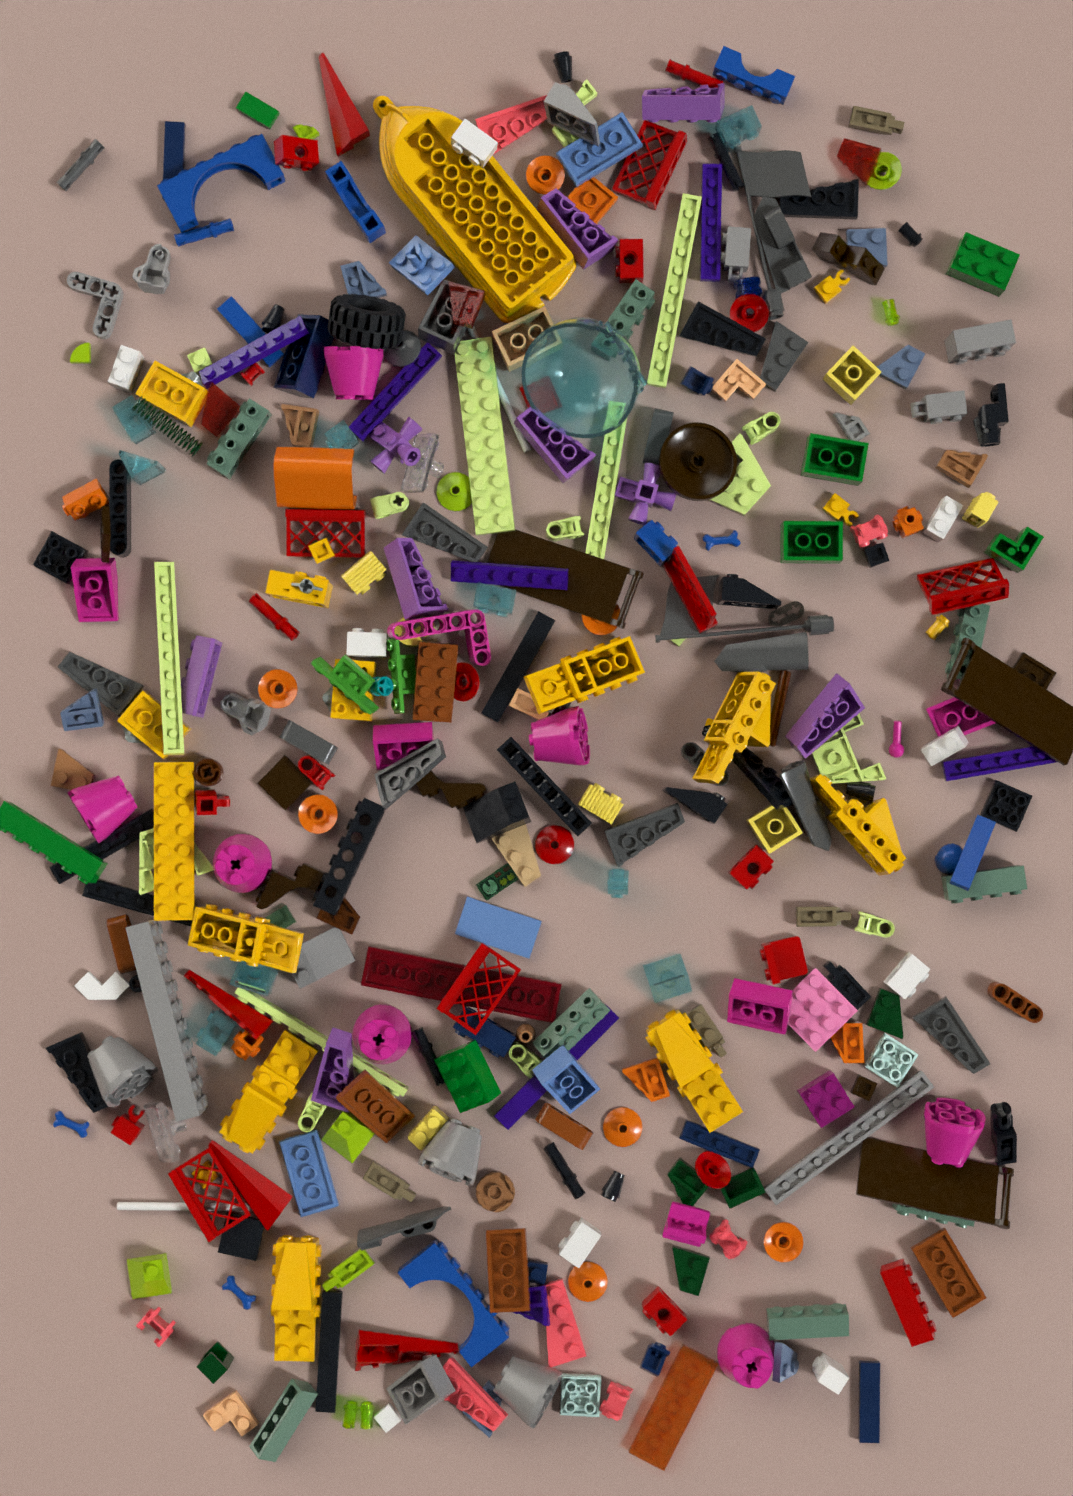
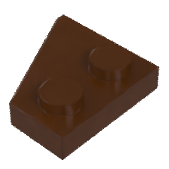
M331 886L327 896L330 898L334 897L337 893L336 888ZM344 898L336 916L320 909L316 919L353 935L361 918L346 898Z

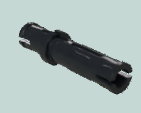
M719 132L713 134L714 137L710 136L708 140L715 151V158L722 164L732 190L735 192L740 190L739 187L743 188L745 185L732 162L729 149L725 147Z
M423 1027L412 1031L411 1034L419 1047L417 1050L422 1054L436 1086H439L440 1083L444 1084L445 1081L434 1061L437 1057L432 1049L433 1044L432 1042L429 1043Z
M551 1142L543 1149L563 1179L562 1183L568 1187L574 1199L576 1200L583 1196L585 1191L576 1179L577 1175L569 1168L555 1143Z

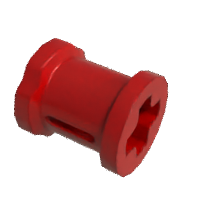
M254 363L239 374L252 386L253 382L265 372L257 363Z

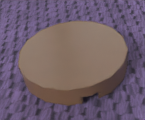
M502 1172L485 1174L479 1180L476 1187L478 1203L487 1211L500 1212L506 1210L512 1204L515 1196L513 1181Z

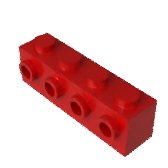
M904 1258L882 1265L880 1274L911 1347L934 1340L937 1329L934 1321L930 1320L927 1315L929 1310L926 1302L921 1301L919 1296L921 1291L917 1282L914 1283L912 1280L913 1272L910 1265L905 1263Z

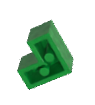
M1029 527L1022 529L1014 541L999 533L993 537L984 553L1014 572L1019 573L1025 569L1044 536Z

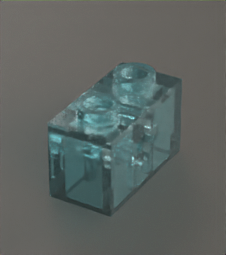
M752 105L718 120L715 126L716 132H719L727 148H735L746 139H755L759 136L762 128Z
M131 395L113 406L112 409L131 440L138 444L155 434L156 431L153 428L155 424L152 426L153 420L148 423L150 416L146 420H144L145 414L140 417L144 408L138 414L136 412L139 407L135 411L131 410L139 400H136ZM134 416H137V422H134Z
M344 420L325 433L327 438L325 443L328 448L352 449L359 444L356 436Z
M478 583L473 607L485 614L493 611L496 612V616L507 618L508 615L513 613L517 591ZM494 596H496L498 601H500V603H496L495 606H493L492 602L489 601V599H493Z
M607 869L606 892L611 894V898H623V894L628 895L629 870Z
M220 1008L216 1011L212 1010L207 1018L209 1023L206 1028L202 1027L196 1036L198 1038L196 1045L214 1056L221 1052L238 1024ZM215 1027H218V1028H219V1029H218V1032H219V1033H218L217 1035H214V1034H213L214 1031H215V1030H214Z

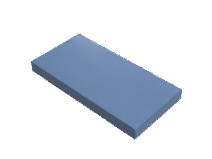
M623 112L598 126L599 146L579 138L556 152V156L576 188L643 147L642 142Z
M467 896L455 934L480 943L484 942L486 945L530 959L542 921Z
M318 1129L279 1140L300 1217L338 1207V1198Z

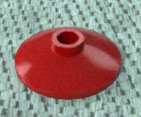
M741 295L733 302L730 308V319L753 332L762 329L768 321L769 308L767 303L758 295ZM747 309H753L754 313L748 314Z
M460 662L457 663L454 699L463 702L469 701L478 692L479 676L471 664Z
M551 825L539 832L535 841V849L538 856L546 863L560 864L568 860L572 855L574 839L566 828ZM557 841L559 844L558 848L553 849L551 843Z
M705 1151L697 1157L695 1170L705 1185L714 1189H721L730 1182L731 1170L727 1161L721 1155Z

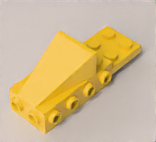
M621 637L610 640L608 645L604 643L598 644L593 647L594 650L588 652V649L576 653V657L566 656L560 659L561 663L525 676L524 680L538 714L573 701H577L579 704L588 700V696L591 694L597 697L605 693L604 689L610 687L612 691L622 687V682L626 681L627 684L637 681V676L645 673L631 637L623 639Z
M759 671L737 673L704 738V741L709 746L692 778L698 783L719 784L725 775L724 772L728 764L733 759L734 753H742L746 747H769L771 693L776 685L775 682L770 680L771 677Z
M819 774L810 778L814 793L831 811L826 818L879 876L891 874L893 871L897 872L904 866L902 862L907 858L902 853L885 798L873 800L864 808L863 804L858 800L850 799L845 801V796L831 786L832 782L827 776Z
M206 904V907H195L188 946L197 948L199 952H212L217 957H230L232 961H245L249 966L257 967L258 964L282 971L296 973L304 933L275 926L270 923V919L262 917L250 918L251 914L239 912L238 915L234 914L232 909L223 908L219 910L218 906L213 904Z
M679 1009L676 1011L671 1010L664 1015V1019L659 1022L656 1020L647 1026L646 1033L648 1036L645 1038L651 1047H656L658 1050L656 1056L661 1064H667L669 1069L666 1072L672 1081L677 1080L679 1084L677 1089L683 1098L687 1096L711 1133L741 1114L743 1110L720 1076L723 1071L718 1063L713 1064L710 1060V1057L713 1055L707 1046L702 1047L700 1044L701 1036L696 1029L692 1031L688 1025L691 1021L685 1012L681 1014Z
M285 1029L262 1066L257 1065L253 1071V1080L250 1083L247 1081L241 1092L244 1094L240 1100L236 1098L230 1109L233 1111L230 1116L226 1115L220 1123L222 1129L219 1133L222 1134V1138L230 1143L235 1142L239 1145V1149L245 1153L250 1152L253 1154L256 1149L260 1151L266 1142L263 1139L267 1132L271 1134L276 1126L274 1122L276 1117H281L287 1109L285 1103L288 1098L292 1100L298 1090L295 1087L319 1050Z
M283 1235L278 1238L276 1244H273L272 1255L276 1256V1264L272 1266V1276H275V1284H272L271 1295L273 1296L271 1316H274L275 1323L274 1361H315L316 1318L320 1316V1305H317V1297H320L321 1285H318V1277L321 1276V1265H318V1257H321L322 1246L319 1245V1238H314L310 1235L301 1237Z

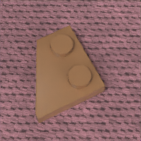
M282 404L281 408L285 414V422L290 433L291 444L295 447L313 448L319 410Z
M946 450L935 468L969 488L988 455H973L971 452L959 453L953 450Z
M58 749L51 786L72 790L93 783L94 773L82 766L79 761L72 758L65 750Z

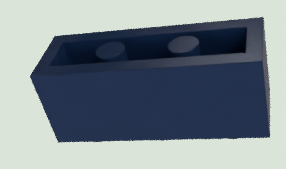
M465 1006L466 1014L477 1012L469 1006ZM478 1015L467 1016L468 1025L475 1029L480 1023ZM487 1018L476 1035L457 1022L453 1025V1028L456 1029V1034L464 1038L468 1036L473 1040L476 1039L480 1048L482 1046L490 1049L489 1053L497 1058L499 1056L505 1057L516 1038V1034Z

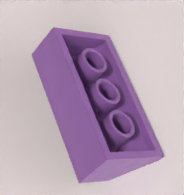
M198 635L192 640L190 650L192 651L191 658L187 659L185 665L187 670L186 677H183L181 680L182 713L200 718L204 717L222 642Z

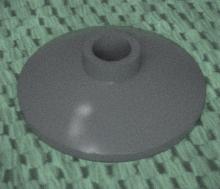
M403 330L400 343L402 346L383 349L384 356L391 365L397 367L407 366L419 356L421 342L418 336L411 331Z

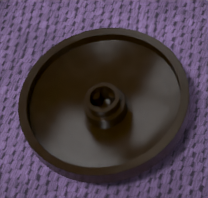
M694 422L676 428L663 442L659 453V469L664 482L675 494L691 501H706L723 493L731 484L737 469V456L732 442L721 430L706 423Z

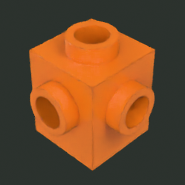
M908 506L897 510L898 514L893 517L894 529L896 532L899 531L902 539L924 529L922 515L919 510L916 511L915 507L910 509Z
M246 1030L244 1032L240 1031L233 1038L235 1042L231 1049L237 1057L246 1061L250 1056L254 1058L260 1052L261 1048L259 1046L264 1038L260 1036L258 1040H255Z

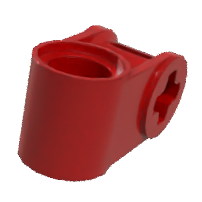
M303 756L298 761L300 771L321 790L325 789L324 786L331 777L334 778L336 776L312 756ZM305 759H310L313 763V767L310 770L303 768V761Z

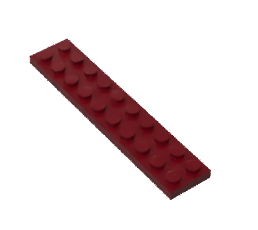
M368 946L361 986L442 1001L466 965ZM485 970L474 974L475 984L487 982ZM487 970L489 981L500 979L499 971ZM502 972L503 979L509 978L513 975L510 973ZM517 975L493 1011L553 1023L556 1017L562 983ZM472 979L470 980V982H469L467 985L473 984V983H472ZM509 980L503 981L504 986L507 984ZM501 982L489 984L491 995L500 994L502 991ZM487 984L476 986L477 997L489 996ZM473 987L463 990L464 1000L475 998ZM461 996L456 1001H461ZM492 997V1002H494L497 997ZM490 998L478 1000L479 1009L489 1010L491 1007ZM476 1001L464 1003L465 1006L477 1008Z

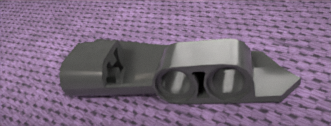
M763 196L754 214V219L776 291H780L782 294L812 278V275L776 199Z
M802 632L728 644L714 662L721 671L730 672L808 670L807 633Z
M804 760L792 762L781 769L782 773L779 776L800 817L805 835L809 837L813 846L829 851L832 838L822 804L815 798L806 763Z
M443 1206L411 1214L400 1220L360 1229L357 1236V1245L362 1251L381 1246L383 1238L397 1233H401L405 1237H412L431 1232L435 1229L438 1218L451 1210V1207ZM430 1221H433V1224H432V1225H430V1226L425 1225V1223H428V1222H430Z

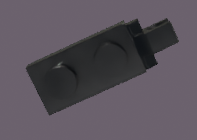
M829 960L823 965L830 973L827 976L829 981L857 1010L871 998L869 993L841 965L835 967Z

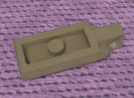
M853 106L848 127L891 135L892 133L901 134L905 122L895 120V117L891 115L892 113Z
M796 907V927L841 925V920H851V912H841V907Z
M702 1004L688 1012L687 1016L693 1028L701 1036L704 1045L707 1046L710 1052L715 1049L720 1058L727 1054L722 1047V1044L725 1043L724 1037Z
M374 1160L362 1178L395 1200L397 1198L401 1201L402 1198H405L412 1202L417 1194L409 1189L410 1184L406 1180Z

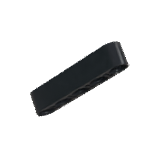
M117 459L112 461L109 466L110 550L118 557L124 558L131 553V468L124 461ZM124 466L123 473L117 474V468ZM124 485V491L117 494V487ZM124 504L123 512L117 513V507ZM124 524V530L117 533V526ZM124 543V550L117 552L118 544Z

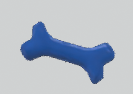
M734 530L731 535L724 537H711L705 534L703 536V541L706 543L705 549L709 551L714 545L732 544L738 547L741 544L737 538L738 532Z
M62 1111L55 1113L54 1128L63 1125L78 1132L80 1138L87 1136L86 1129L89 1127V1122L79 1124L67 1119Z
M228 1276L227 1282L222 1285V1290L232 1291L242 1301L243 1309L249 1310L251 1303L256 1300V1295H247L237 1286L234 1276Z

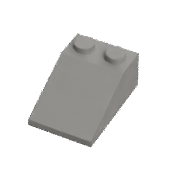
M555 82L543 101L548 123L599 146L600 139L596 120L569 86Z
M334 927L302 943L297 971L292 973L300 989L356 961L342 931Z
M437 1355L421 1361L386 1388L405 1425L456 1391Z

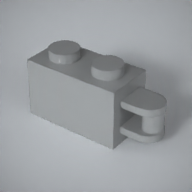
M728 226L726 233L722 234V245H725V250L721 252V264H723V271H728V282L742 283L743 272H747L751 228ZM732 272H739V275L732 274Z
M964 390L925 395L920 402L910 404L912 418L924 417V422H930L931 424H940L942 420L949 419L950 422L961 421L967 414ZM922 406L923 412H919V407Z

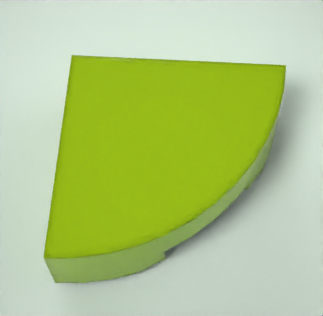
M302 124L293 127L294 132L300 138L314 140L320 136L314 127Z
M83 343L76 347L71 354L70 363L91 364V344Z

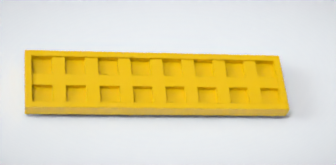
M154 762V921L193 920L195 911L194 762Z

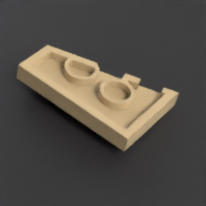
M526 824L492 838L525 887L541 876Z

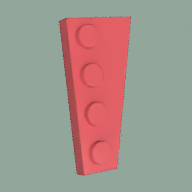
M547 95L475 119L477 127L498 142L497 150L494 154L547 120L543 102Z
M563 1279L545 1283L550 1325L546 1326L549 1367H555L586 1357V1351Z
M453 1357L449 1358L443 1365V1368L456 1391L444 1400L454 1404L460 1411L468 1413L473 1419L490 1430L495 1431L508 1414Z

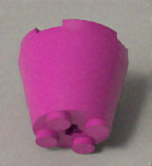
M361 346L324 347V356L336 400H373L384 356L383 349L363 348Z
M573 706L538 721L531 722L532 734H529L530 746H534L533 754L535 761L578 766L589 764L588 725L582 708Z
M119 775L77 787L67 792L98 843L105 840L138 808L134 798L125 788Z
M250 834L230 836L217 847L214 853V874L220 884L230 891L237 893L254 891L264 884L267 875L272 871L271 852L268 846L256 836ZM238 860L241 861V862L239 863V865L241 866L240 869L237 868V861H238Z
M387 1004L374 1005L366 1009L357 1018L353 1027V1042L358 1053L367 1061L375 1064H389L400 1059L408 1050L412 1040V1028L409 1020L400 1009ZM378 1034H381L382 1039H385L384 1041H381L380 1045L378 1044Z
M936 1098V1102H926L924 1109L926 1151L932 1158L931 1161L938 1165L945 1163L955 1167H963L984 1129L986 1117L980 1109L974 1110L965 1106L966 1102L952 1098Z
M745 1323L733 1328L730 1327L722 1335L717 1346V1358L720 1368L733 1382L747 1388L758 1389L769 1380L773 1372L775 1343L773 1340H769L768 1332L756 1324Z

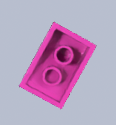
M101 558L76 559L71 566L79 622L118 621V575L115 558H109V562H102Z
M955 697L926 709L938 737L959 726L965 736L995 724L994 721Z

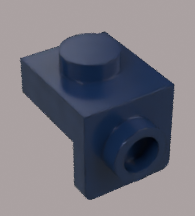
M690 366L680 384L700 396H705L712 390L714 378Z
M658 1342L648 1345L639 1368L658 1377L670 1351L666 1350L665 1345Z

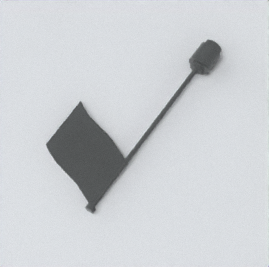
M741 146L734 148V153L738 157L768 289L761 298L767 303L769 308L768 319L775 320L784 316V305L781 292L771 288L750 196L769 198L804 196L811 198L801 152L790 150L761 153L742 151Z
M719 575L697 577L710 603L713 605L714 587ZM671 582L667 593L664 623L660 636L655 635V642L802 628L810 636L823 635L834 631V620L832 616L816 615L808 616L802 625L706 633V630L699 633Z

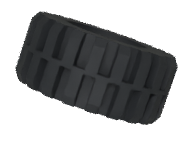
M343 294L342 296H336L331 301L327 329L335 339L353 346L371 349H391L397 347L402 341L406 314L401 306L385 299L367 295Z

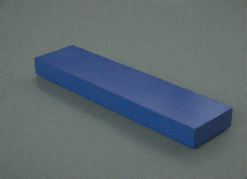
M232 296L217 308L248 344L266 335ZM279 349L262 360L271 367L284 356V353Z
M977 814L950 884L967 891L969 890L996 824L995 821Z

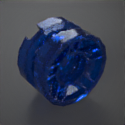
M746 277L735 281L733 286L737 291L735 293L736 299L745 294L761 296L763 291L760 287V277Z

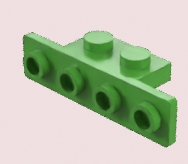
M388 637L387 650L390 653L388 668L391 671V680L393 682L391 707L394 710V714H402L405 712L403 694H414L415 654L400 655L399 640H393Z
M344 655L334 668L321 657L311 662V665L314 666V669L319 674L327 677L334 687L342 690L344 695L357 703L363 712L371 715L379 709L365 695L376 680L347 655Z

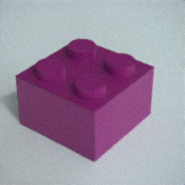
M828 1070L797 1090L820 1128L854 1108L853 1103L831 1070Z

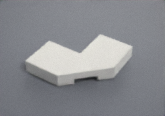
M89 971L75 985L88 1000H116L130 987L129 982L118 971L104 984Z

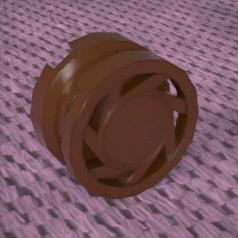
M203 759L195 765L194 777L201 785L214 786L222 780L224 771L222 765L217 760Z

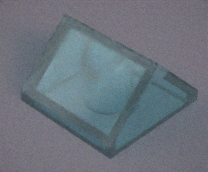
M119 451V455L131 478L139 485L165 473L166 468L158 461Z
M680 953L643 965L655 1003L692 991L689 976Z
M241 961L238 963L229 985L267 997L272 993L279 969L258 964L257 967L249 966L245 961Z

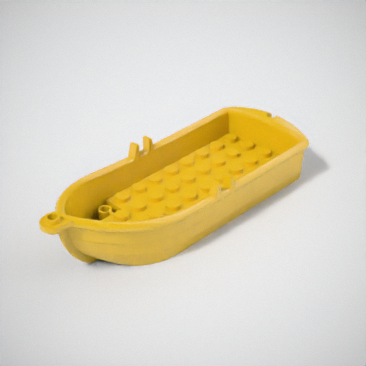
M378 96L373 101V110L382 120L379 132V151L384 172L395 193L423 225L427 236H432L436 247H441L502 322H513L544 307L545 304L541 301L540 297L545 296L548 301H551L563 289L575 271L576 261L572 252L493 156L482 168L479 165H473L463 153L459 154L452 148L451 137L463 122L462 120L449 113L430 107H397L388 97Z

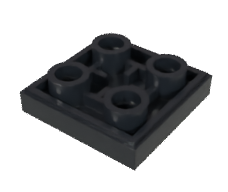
M51 531L33 565L69 584L72 579V564L76 559H83L87 550Z
M995 780L980 816L1017 832L1032 799V795Z
M231 1213V1216L239 1218L242 1216L239 1214ZM248 1217L228 1229L221 1235L218 1253L257 1261L264 1232L263 1224L257 1218ZM225 1218V1222H224V1226H223V1227H225V1225H226L227 1218Z

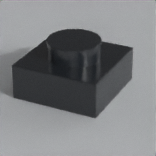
M883 542L863 550L869 568L890 561Z

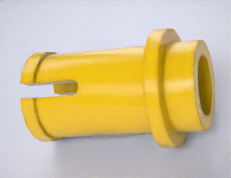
M943 615L937 616L936 621L925 633L931 639L936 640L944 628L949 627L950 621Z

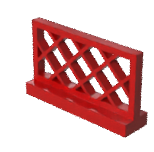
M644 120L637 136L640 140L643 138L641 142L643 145H646L648 152L637 156L635 151L627 156L613 185L612 192L646 204L648 208L656 210L687 144L686 132L680 130L676 132ZM646 128L654 129L656 135L645 139L644 132ZM666 135L672 136L671 143L663 146L660 138ZM658 139L661 147L650 151L647 143ZM663 151V160L655 163L652 155ZM650 156L652 165L642 168L639 160ZM637 162L640 170L629 174L628 166ZM655 169L656 176L646 180L644 172ZM642 174L645 182L634 186L631 178ZM629 179L632 187L625 190L618 188L622 181ZM647 186L648 193L645 198L637 195V189Z
M285 509L287 556L313 557L308 546L315 539L320 541L318 536L325 529L334 537L329 542L330 544L336 539L343 546L338 553H334L335 556L333 557H363L365 555L366 510ZM291 521H299L304 526L297 535L291 530ZM314 521H318L324 527L317 535L309 528ZM333 522H338L343 527L337 535L328 528ZM352 522H361V531L355 536L347 527ZM306 529L314 536L307 545L299 538ZM344 530L353 537L346 545L338 538ZM297 539L304 548L300 552H291V544ZM356 540L361 545V553H352L347 547Z
M679 546L675 547L670 561L665 563L663 567L699 633H702L718 624L715 618L717 613Z
M994 558L917 575V580L928 601L931 615L1009 598V582L1007 578H1003ZM991 566L992 569L989 572L981 568ZM963 571H971L973 573L969 576L963 574ZM977 574L986 576L984 580L975 578ZM945 575L954 576L952 580L943 578ZM960 578L966 580V583L961 584L956 581ZM990 578L997 580L993 582H988ZM932 579L935 580V582L933 584H929L924 582V580ZM939 582H941L943 584H946L947 587L944 589L938 587L937 585ZM971 582H972V583H975V584H978V585L971 586V587L969 586ZM951 587L958 588L957 590L950 591ZM933 591L940 593V594L931 595V593H932Z
M482 942L436 1009L476 1035L521 969ZM489 953L497 957L498 965L486 967L485 958ZM499 959L503 961L505 964L500 965ZM483 963V964H484V968H480V969H479V967H480L481 964ZM510 966L515 970L511 977L502 978L501 967ZM499 968L500 979L489 981L487 970ZM485 970L487 982L475 984L474 974ZM472 979V983H473V984L467 985V984L470 982V980ZM509 980L507 984L504 986L503 981ZM501 982L502 991L500 994L491 995L489 984ZM487 984L489 996L477 997L476 986ZM473 987L475 998L464 1000L463 990ZM461 996V1001H456ZM492 997H497L495 1001L492 1002ZM490 998L491 1007L489 1010L480 1011L478 1000ZM476 1001L478 1012L466 1014L464 1003ZM462 1003L463 1015L455 1016L449 1011L454 1004ZM486 1013L481 1020V1014ZM478 1015L480 1023L475 1029L468 1025L467 1016Z
M211 1146L168 1173L208 1242H211L217 1236L251 1216L250 1211ZM207 1153L213 1159L211 1167L200 1165L202 1156ZM188 1165L197 1167L194 1178L186 1176L182 1169ZM199 1168L210 1170L208 1181L196 1179ZM213 1171L222 1174V1184L210 1182ZM195 1182L207 1184L204 1195L195 1192ZM209 1185L221 1187L218 1198L207 1196ZM223 1188L230 1189L233 1192L232 1201L220 1199ZM206 1199L217 1201L214 1212L205 1209ZM219 1202L231 1204L228 1215L217 1213ZM233 1205L241 1207L245 1214L239 1218L231 1216ZM216 1216L227 1218L225 1227L220 1230L214 1224Z

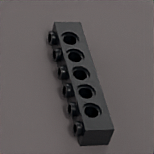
M512 737L497 749L577 836L592 824Z
M366 798L363 801H358L354 810L357 812L355 818H350L346 826L348 830L346 837L342 836L337 847L340 848L338 854H333L329 865H331L329 873L325 872L320 883L323 884L321 890H316L312 901H314L313 906L335 916L386 811L382 805ZM363 815L370 817L371 821L368 825L360 824V818ZM360 833L362 835L361 842L353 843L351 841L352 835ZM352 851L354 854L351 861H344V852ZM337 869H344V878L336 879L334 876ZM331 886L337 890L336 895L332 898L326 895L327 888Z

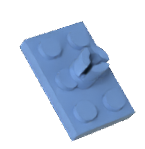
M417 235L389 262L392 268L427 296L455 268L449 260Z

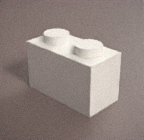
M466 118L451 137L452 148L457 153L466 155L473 165H479L484 168L497 150L498 142Z
M123 345L120 346L108 382L114 388L132 393L144 360L141 352Z
M945 496L939 502L922 533L939 543L945 538L964 505Z
M352 628V632H347L346 655L348 657L387 658L388 634L384 633L383 629H372V632H364V629Z
M959 726L924 745L921 751L929 764L933 766L965 748L969 742Z
M908 952L883 983L901 998H910L916 992L915 987L919 982L923 983L928 978L930 968Z
M582 1217L579 1221H575L569 1230L571 1231L570 1235L567 1238L564 1237L558 1245L560 1248L559 1255L577 1268H580L601 1237V1231Z
M822 1353L820 1357L817 1356L815 1358L812 1370L819 1383L839 1395L849 1376L843 1365Z

